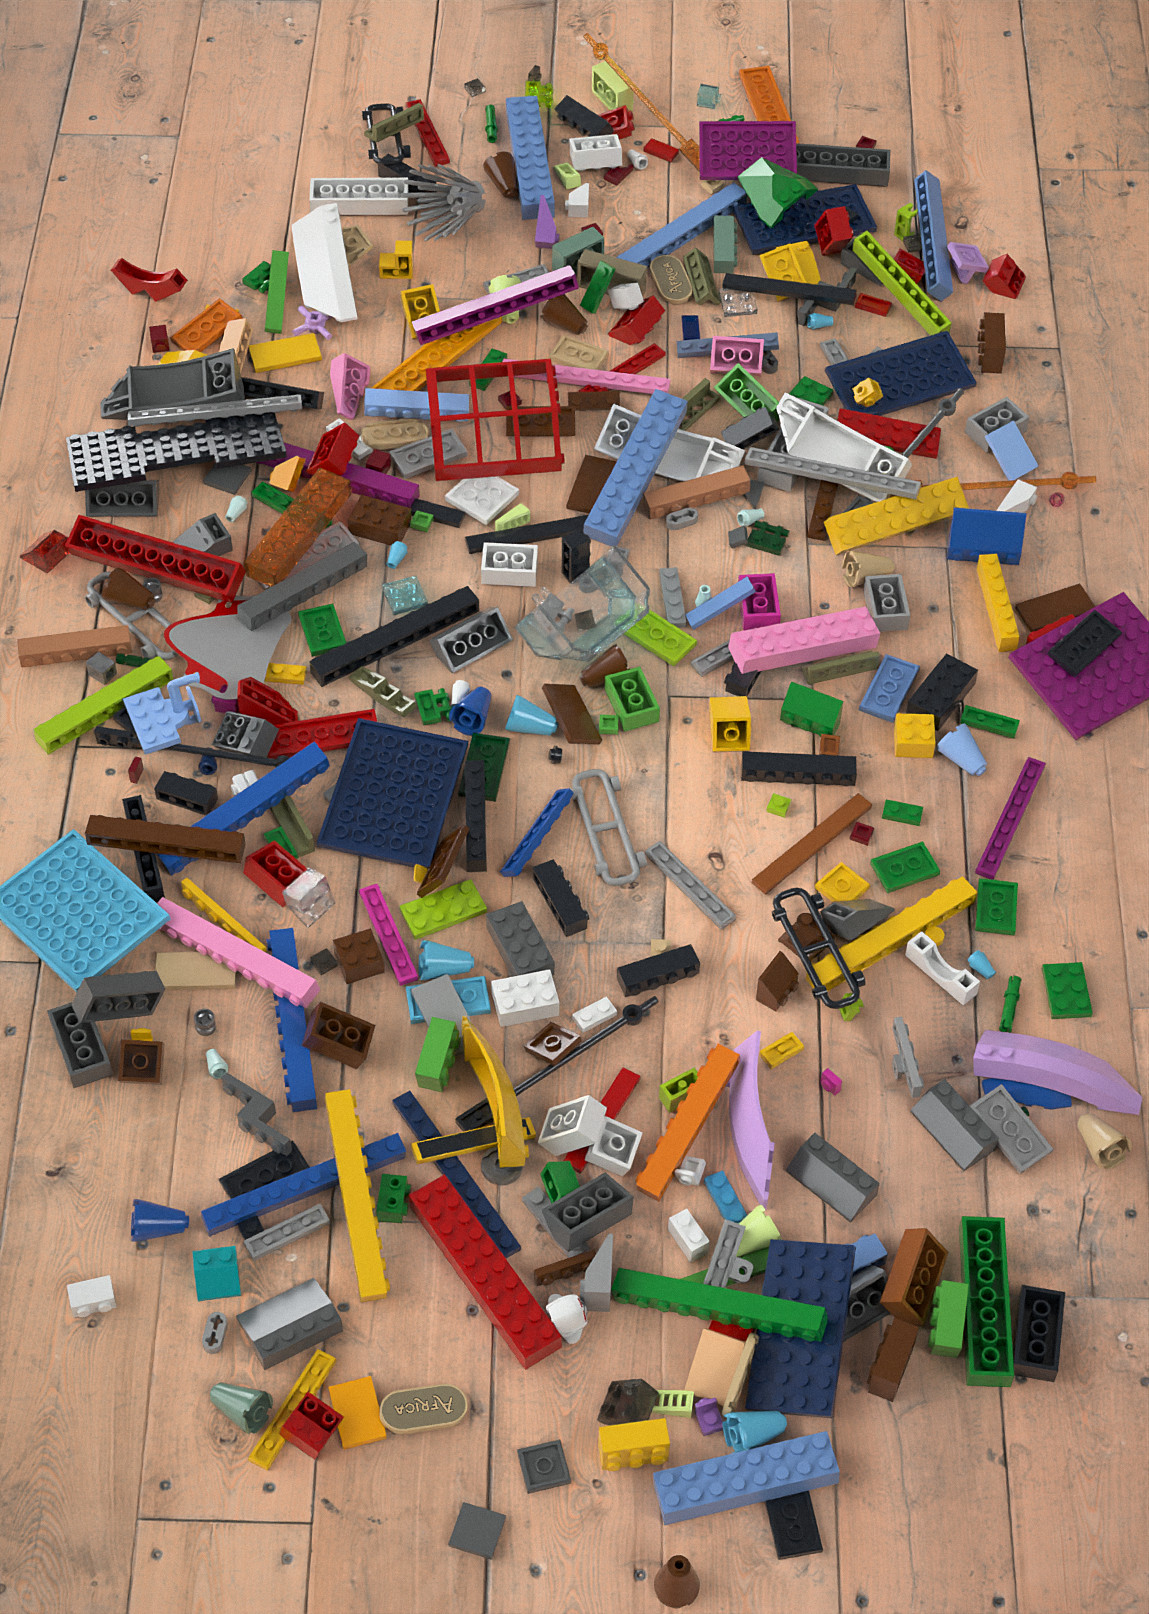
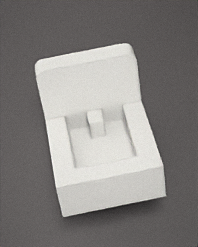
M686 1156L681 1168L676 1169L674 1173L678 1181L684 1185H699L706 1162L704 1159Z

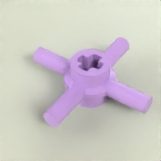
M304 306L298 308V311L306 319L304 325L292 330L294 336L308 330L314 334L321 333L327 340L332 338V334L324 326L325 321L333 316L327 317L318 311L309 312Z

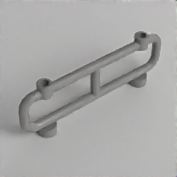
M110 571L103 572L88 582L87 591L89 594L85 595L86 603L91 608L96 607L100 603L120 623L128 625L129 631L145 645L141 648V653L144 657L152 659L155 656H160L164 660H169L179 655L174 650L163 652L132 624V622L145 614L150 613L165 628L171 625L154 607L146 611L139 609L130 616L125 617L95 590V585L105 579H111L108 577L111 573Z
M600 769L578 773L572 780L573 788L571 790L574 794L571 798L572 800L577 799L598 863L595 865L596 875H602L604 881L612 886L634 882L640 875V868L646 867L647 862L643 851L634 852L614 793L621 790L618 776L609 778L608 774ZM598 776L603 781L615 821L593 826L580 781ZM615 828L619 829L633 871L631 875L620 878H612L610 876L596 833Z

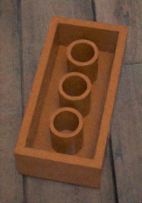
M927 1228L905 1229L880 1301L896 1319L914 1326H924L934 1291L938 1285L949 1253Z

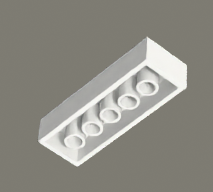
M311 178L310 213L320 206L337 203L340 215H408V212L404 213L402 209L408 207L409 198L401 197L402 193H409L408 184H404V180H408V178Z

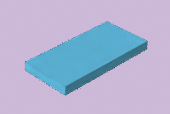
M485 976L451 980L468 1016L491 1013ZM420 985L406 986L411 1024L425 1022L411 993V989Z

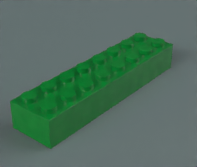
M962 1216L959 1225L961 1283L969 1284L964 1321L966 1385L1011 1387L1014 1378L1005 1218Z

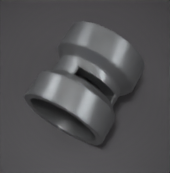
M157 578L146 579L143 582V586L154 594L155 603L159 602L163 597L160 581Z
M203 1008L195 1013L194 1022L197 1033L202 1036L213 1034L216 1030L213 1012Z

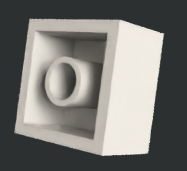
M605 1116L599 1131V1138L595 1144L589 1146L585 1160L623 1177L630 1170L643 1132Z

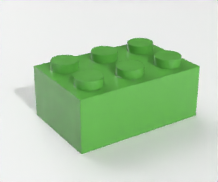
M641 667L605 676L606 694L616 715H618V720L624 732L659 722L660 707Z
M436 1017L431 1018L415 1071L418 1087L443 1092L444 1086H448L450 1079L448 1071L450 1067L453 1068L454 1051L459 1048L461 1042L456 1022Z
M942 1280L940 1287L936 1286L932 1302L933 1305H936V1308L934 1307L930 1319V1326H934V1328L931 1329V1334L928 1337V1347H931V1354L951 1358L958 1357L962 1349L969 1284Z

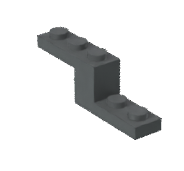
M851 267L848 272H845L842 282H839L837 286L819 281L817 285L851 289L856 281L857 268ZM805 299L803 307H800L797 312V317H799L798 324L804 326L808 315L814 312L817 305L836 312L841 304Z
M226 1072L221 1078L223 1090L228 1095L237 1097L245 1105L237 1114L239 1128L245 1133L249 1132L254 1135L259 1142L267 1143L275 1152H281L288 1156L292 1151L290 1139L267 1125L276 1114L274 1101Z

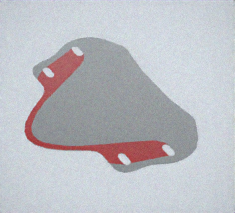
M235 596L229 608L225 607L226 601L219 600L211 613L186 618L169 625L164 630V639L177 654L187 661L188 666L183 677L195 672L199 673L200 682L187 685L204 689L221 699H238L239 680L252 677L264 683L272 654L280 637L291 622L289 611L251 631L238 619L237 606L254 596ZM227 685L226 692L220 693L221 687Z

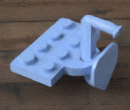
M198 672L170 681L167 685L170 699L163 698L159 687L123 699L145 755L181 743L177 729L184 725L202 722L190 687H186L189 698L186 701H182L179 687L190 683H199L200 675ZM193 711L194 715L189 716V712Z

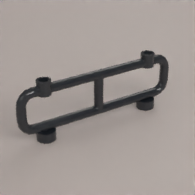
M389 103L372 104L365 111H362L363 121H367V128L370 129L373 126L372 111L390 110L391 116L403 111V106L395 107ZM398 132L391 135L395 136L398 156L379 158L376 142L369 139L371 147L368 150L369 160L373 159L375 163L380 165L400 163L404 158H411L410 145L402 144L401 133Z
M791 888L778 893L773 899L774 910L772 911V917L775 922L781 921L815 987L812 989L814 999H821L825 1006L831 1009H840L857 1002L860 997L859 987L866 985L865 978L861 970L851 974L818 911L824 908L821 894L817 893L810 896L802 888ZM795 895L801 896L816 922L824 941L803 947L787 917L785 908L780 904L781 901ZM829 947L852 991V995L839 1001H832L828 996L825 985H822L810 962L808 954Z

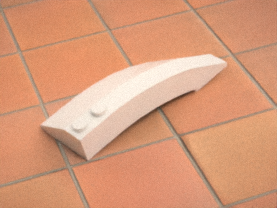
M613 404L594 450L618 460L641 415ZM678 429L655 474L678 481H688L738 467L745 450L714 437L710 438Z

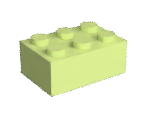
M609 60L592 66V92L609 110L626 105L629 111H633L634 85Z

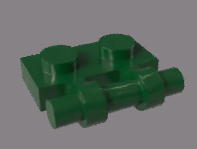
M755 521L754 528L760 530L752 529L746 546L780 556L786 544V539L781 538V536L788 537L790 530L784 529L783 526L778 525L776 527L770 525L766 521ZM766 531L775 533V535L768 534Z

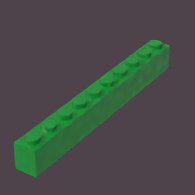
M624 1268L618 1269L611 1288L615 1301L621 1304L629 1303L641 1308H654L661 1312L670 1311L685 1317L690 1315L705 1321L710 1319L725 1325L735 1324L745 1329L755 1328L765 1333L775 1332L786 1337H800L806 1341L815 1340L821 1342L828 1321L825 1307Z

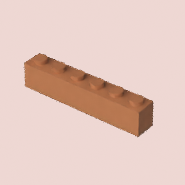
M742 465L644 492V506L650 520L660 518L685 508H695L750 492V478Z
M128 625L17 639L21 668L87 660L97 652L102 653L106 657L116 656L118 653L132 654Z

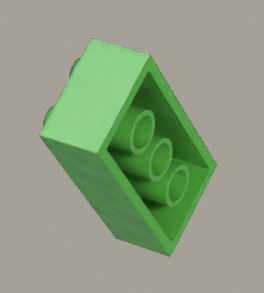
M739 363L714 387L742 417L750 416L759 408L767 407L773 412L776 422L780 420L776 408L779 402Z

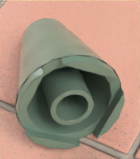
M223 1382L214 1385L210 1391L211 1402L245 1433H257L268 1421L269 1415H267L268 1408L272 1409L273 1398L266 1391Z

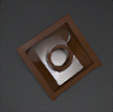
M810 913L800 914L792 927L802 946L806 947L824 941ZM828 928V930H829V932H830V934H831V936H832V938H833V940H834V936H833V934L831 933L830 929ZM785 932L778 939V942L784 944L798 956L790 938ZM825 949L808 954L810 962Z

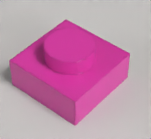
M828 1068L822 1072L820 1083L826 1091L836 1096L841 1091L842 1080Z

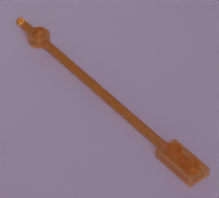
M586 33L583 37L593 47V56L597 60L606 61L682 145L679 148L680 152L700 172L698 144L692 138L687 141L611 59L608 55L609 51L606 44L597 43L589 33Z
M1065 472L1061 478L1027 479L1021 481L1033 486L1061 485L1065 489H1075L1081 483H1096V476L1078 477L1073 472ZM914 480V481H919V482H921V488L926 487V486H929V485H922V480ZM1017 480L960 483L962 490L1010 488L1014 486Z

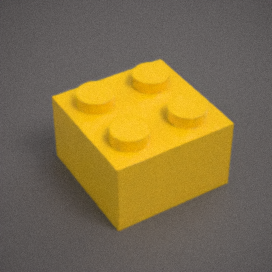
M896 713L894 723L895 757L933 758L935 749L934 715Z

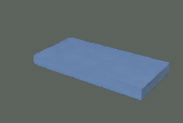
M885 654L859 706V711L894 723L896 713H899L920 670V666Z

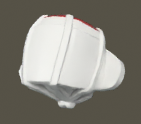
M559 1294L551 1295L548 1299L549 1304L546 1306L548 1318L567 1343L574 1344L578 1342L581 1338L583 1327L588 1322L586 1304L575 1294L563 1297Z

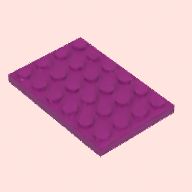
M699 121L700 180H739L738 176L761 157L797 174L796 121Z

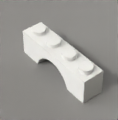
M922 931L908 942L905 956L963 1006L977 995L980 981L966 969L960 971L948 965L938 952L936 943Z

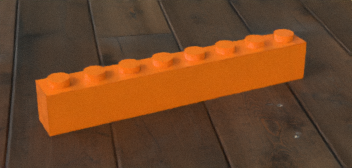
M719 1043L715 1049L711 1048L709 1051L706 1065H702L698 1070V1079L695 1084H690L687 1090L688 1096L685 1101L681 1100L676 1110L678 1112L675 1118H671L666 1126V1129H668L664 1136L661 1135L658 1139L655 1153H651L648 1156L644 1172L640 1171L636 1177L637 1190L658 1202L663 1197L675 1176V1170L679 1169L741 1061L740 1054Z

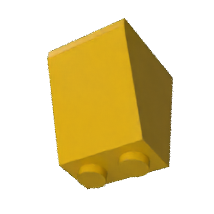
M747 696L709 697V718L713 752L750 751L751 714Z

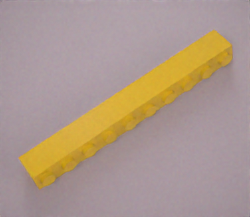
M963 876L957 880L953 879L947 886L942 889H936L932 895L927 898H921L912 907H906L900 914L889 917L885 923L880 926H874L865 935H859L850 944H844L840 947L839 951L851 974L859 970H865L908 944L921 931L925 934L927 928L938 926L973 905L978 892ZM832 953L827 954L818 963H812L827 992L846 981ZM806 972L805 980L810 984L812 988H815L808 973Z
M350 1089L325 1093V1103L360 1302L386 1299L387 1291H390L389 1279H385L383 1273L386 1270V1261L384 1257L381 1258L380 1250L383 1249L381 1237H377L376 1229H379L377 1216L373 1217L372 1209L375 1208L374 1196H370L368 1190L372 1188L370 1175L366 1176L365 1168H368L366 1155L362 1156L361 1148H364L363 1136L358 1134L357 1129L361 1128L359 1115L355 1116L354 1108H357L356 1096L351 1095Z

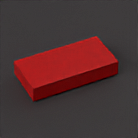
M653 138L649 140L643 150L668 162H672L679 154V149Z
M860 293L855 303V308L883 317L887 316L892 307V302L863 293Z

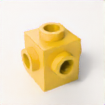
M867 378L853 388L855 401L865 407L872 406L883 397L879 383L871 378Z

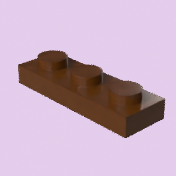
M619 391L568 392V406H575V411L611 410L613 404L620 406Z
M593 1249L535 1269L534 1281L536 1286H547L555 1280L570 1278L575 1273L581 1271L586 1272L596 1255L595 1250Z

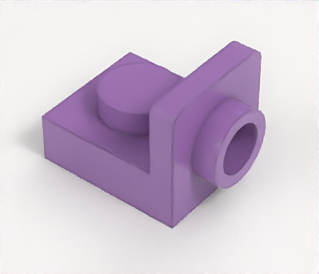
M703 1398L695 1404L694 1413L703 1436L723 1430V1421L717 1408L718 1402L716 1398Z

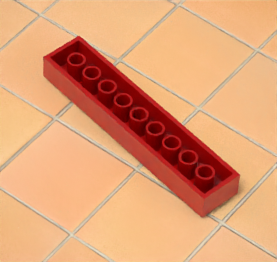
M78 515L65 544L66 549L71 555L110 567H119L127 572L146 578H157L160 582L229 603H233L246 573L244 567L239 562L82 515Z
M446 1175L440 1176L409 1194L410 1208L524 1369H528L562 1348L561 1334Z

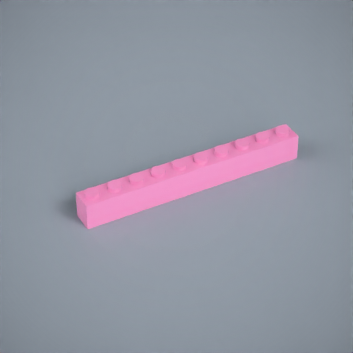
M164 897L157 903L171 918L158 931L162 929L171 938H178L186 946L195 947L202 955L207 954L215 962L226 964L233 972L239 971L246 979L257 981L264 989L270 988L277 996L288 998L295 1006L301 1005L307 1008L319 993L318 983L312 977Z

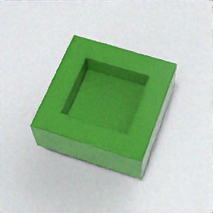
M416 511L410 523L411 528L428 532L434 520L433 515Z
M600 714L599 734L618 735V715Z

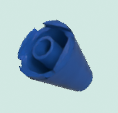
M477 687L452 707L449 713L450 722L451 720L455 724L454 728L457 731L471 736L473 733H481L484 729L492 698L491 692L487 688Z
M141 1199L133 1200L132 1206H135V1211L131 1215V1242L184 1233L185 1228H189V1216L185 1215V1211Z

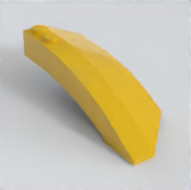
M462 1016L461 1028L464 1061H469L479 1078L492 1111L497 1136L499 1167L525 1166V1158H529L528 1145H524V1140L527 1139V1129L522 1127L518 1100L512 1083L495 1050L467 1016Z

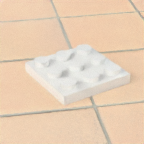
M498 476L463 479L445 495V501L487 525L519 495V489Z

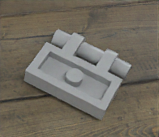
M550 593L530 621L544 632L549 627L553 630L551 636L557 638L564 631L566 623L571 621L575 611L571 607L564 611L562 607L565 603ZM556 616L560 618L559 622L554 621Z

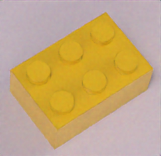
M666 1418L599 1427L598 1448L602 1470L617 1471L622 1467L639 1468L644 1464L661 1465L668 1461L670 1440Z

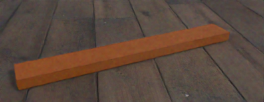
M857 793L752 879V884L766 895L872 808V803Z

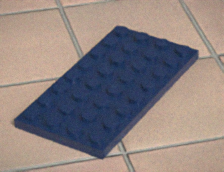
M856 184L820 190L807 200L801 197L783 212V219L771 229L759 218L752 203L733 206L734 215L752 255L769 252L776 249V247L790 243L794 244L807 241L808 244L818 243L815 223L825 210L847 206L858 214L857 220L849 224L853 229V236L865 231L869 233L877 231V225Z
M948 331L825 368V373L845 409L878 416L954 394L959 388L967 390L976 387L977 384ZM867 378L878 382L883 394L881 399L869 407L858 404L854 399L855 394L853 391L854 387Z
M770 1239L762 1295L825 1307L828 1321L821 1342L815 1340L806 1341L795 1336L786 1337L775 1332L765 1333L757 1329L756 1334L759 1336V1340L754 1346L755 1351L745 1405L747 1411H779L781 1414L833 1419L856 1252L854 1245Z

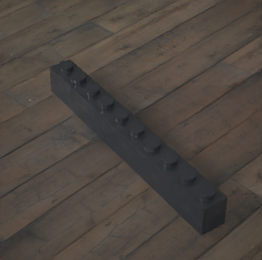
M469 586L458 589L447 596L426 604L422 608L411 611L401 618H397L384 626L363 634L357 639L348 641L336 649L315 657L309 661L310 673L319 685L323 687L356 671L361 666L365 667L479 612V599Z

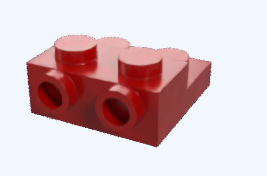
M626 105L598 114L610 123L614 130L611 135L617 134L619 140L632 136V131L635 130V127L631 120H634V116Z
M900 248L894 260L918 284L925 272L924 261Z

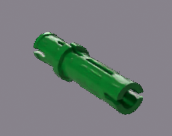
M489 104L485 107V131L487 133V141L494 143L497 140L498 127L496 125L495 106Z
M1013 975V977H1009L1008 988L1004 993L1005 1003L999 1026L1001 1032H1012L1016 1005L1020 999L1019 989L1022 979L1019 976Z

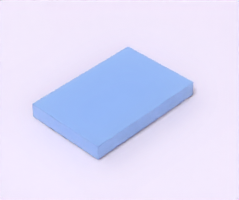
M1014 420L984 436L1009 483L1038 467Z

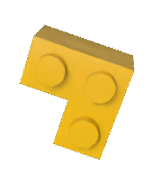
M396 240L395 253H380V279H413L412 241Z

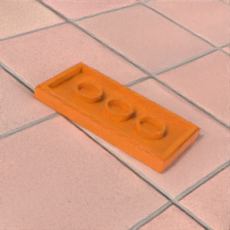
M219 298L173 334L170 339L171 342L183 351L196 350L202 352L224 334L228 321L243 319V317Z

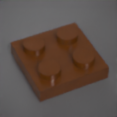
M550 1022L527 1042L524 1048L525 1052L555 1066L582 1040L580 1035Z

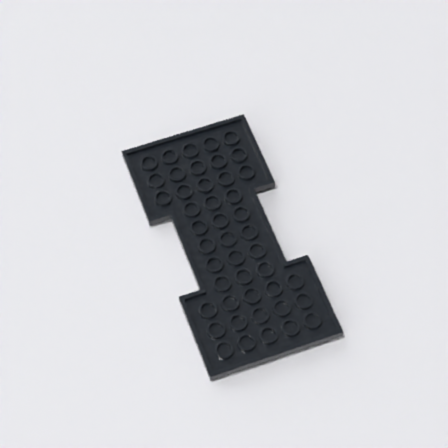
M266 412L260 415H235L227 418L215 417L205 420V423L197 422L193 425H179L175 428H161L158 431H143L137 434L135 426H124L120 429H106L102 432L92 431L83 435L74 434L66 437L75 492L146 481L145 472L215 461L217 469L287 457L276 415L273 412Z

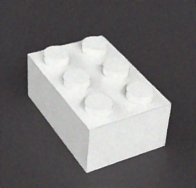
M617 134L571 138L570 157L574 170L584 171L590 168L601 169L602 167L616 168L622 166V147Z
M484 543L481 584L535 587L538 545Z
M550 969L491 981L492 997L500 1027L559 1016V999Z
M590 1095L549 1108L537 1144L554 1156L595 1144L599 1138L601 1125L605 1120L607 1107Z

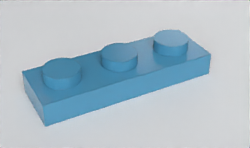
M723 1170L704 1178V1184L723 1219L739 1224L747 1214Z

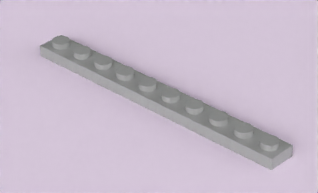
M301 395L128 411V425L138 427L143 424L157 425L164 422L175 423L184 420H208L215 417L227 418L235 415H260L266 412L279 413L286 410L297 411L302 409Z
M750 447L745 458V464L912 499L917 498L921 488V482L753 447Z

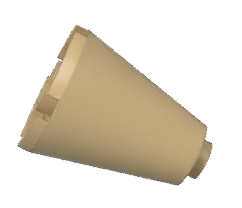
M849 551L843 557L842 569H845L846 572L843 578L849 587H856L865 583V576L891 575L894 571V562L889 557Z
M1092 1113L1083 1114L1079 1118L1077 1127L1099 1169H1102V1167H1105L1107 1170L1114 1168L1126 1159L1124 1154L1127 1150L1130 1152L1132 1149V1143L1128 1137Z

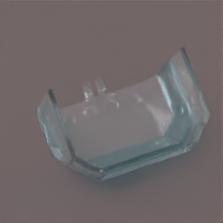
M614 545L584 573L555 595L565 603L562 607L564 611H567L569 607L575 611L571 621L564 626L563 632L555 623L559 622L560 618L556 616L553 621L541 606L544 600L537 593L532 595V600L537 607L521 620L514 629L537 657L555 660L565 658L589 662L649 613L648 597L650 596V588L616 545ZM545 587L540 588L539 592L546 599L550 591Z

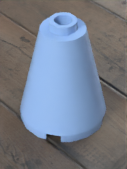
M965 723L956 727L958 731L953 733L950 731L937 744L938 747L936 749L972 776H980L987 770L985 768L987 762L968 726Z

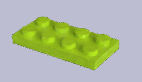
M639 604L617 625V630L672 666H675L697 645L696 639L642 604Z
M472 879L399 906V910L415 940L487 913V907Z

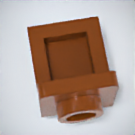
M821 734L819 755H838L840 736Z

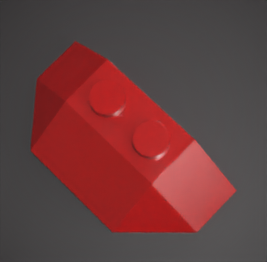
M252 677L238 681L237 698L241 714L265 719L272 725L298 721V711L292 708L290 703L278 691Z

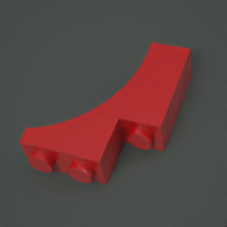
M123 258L118 259L110 270L132 295L145 290L155 302L180 292L188 281L177 268L167 272H152L136 267Z

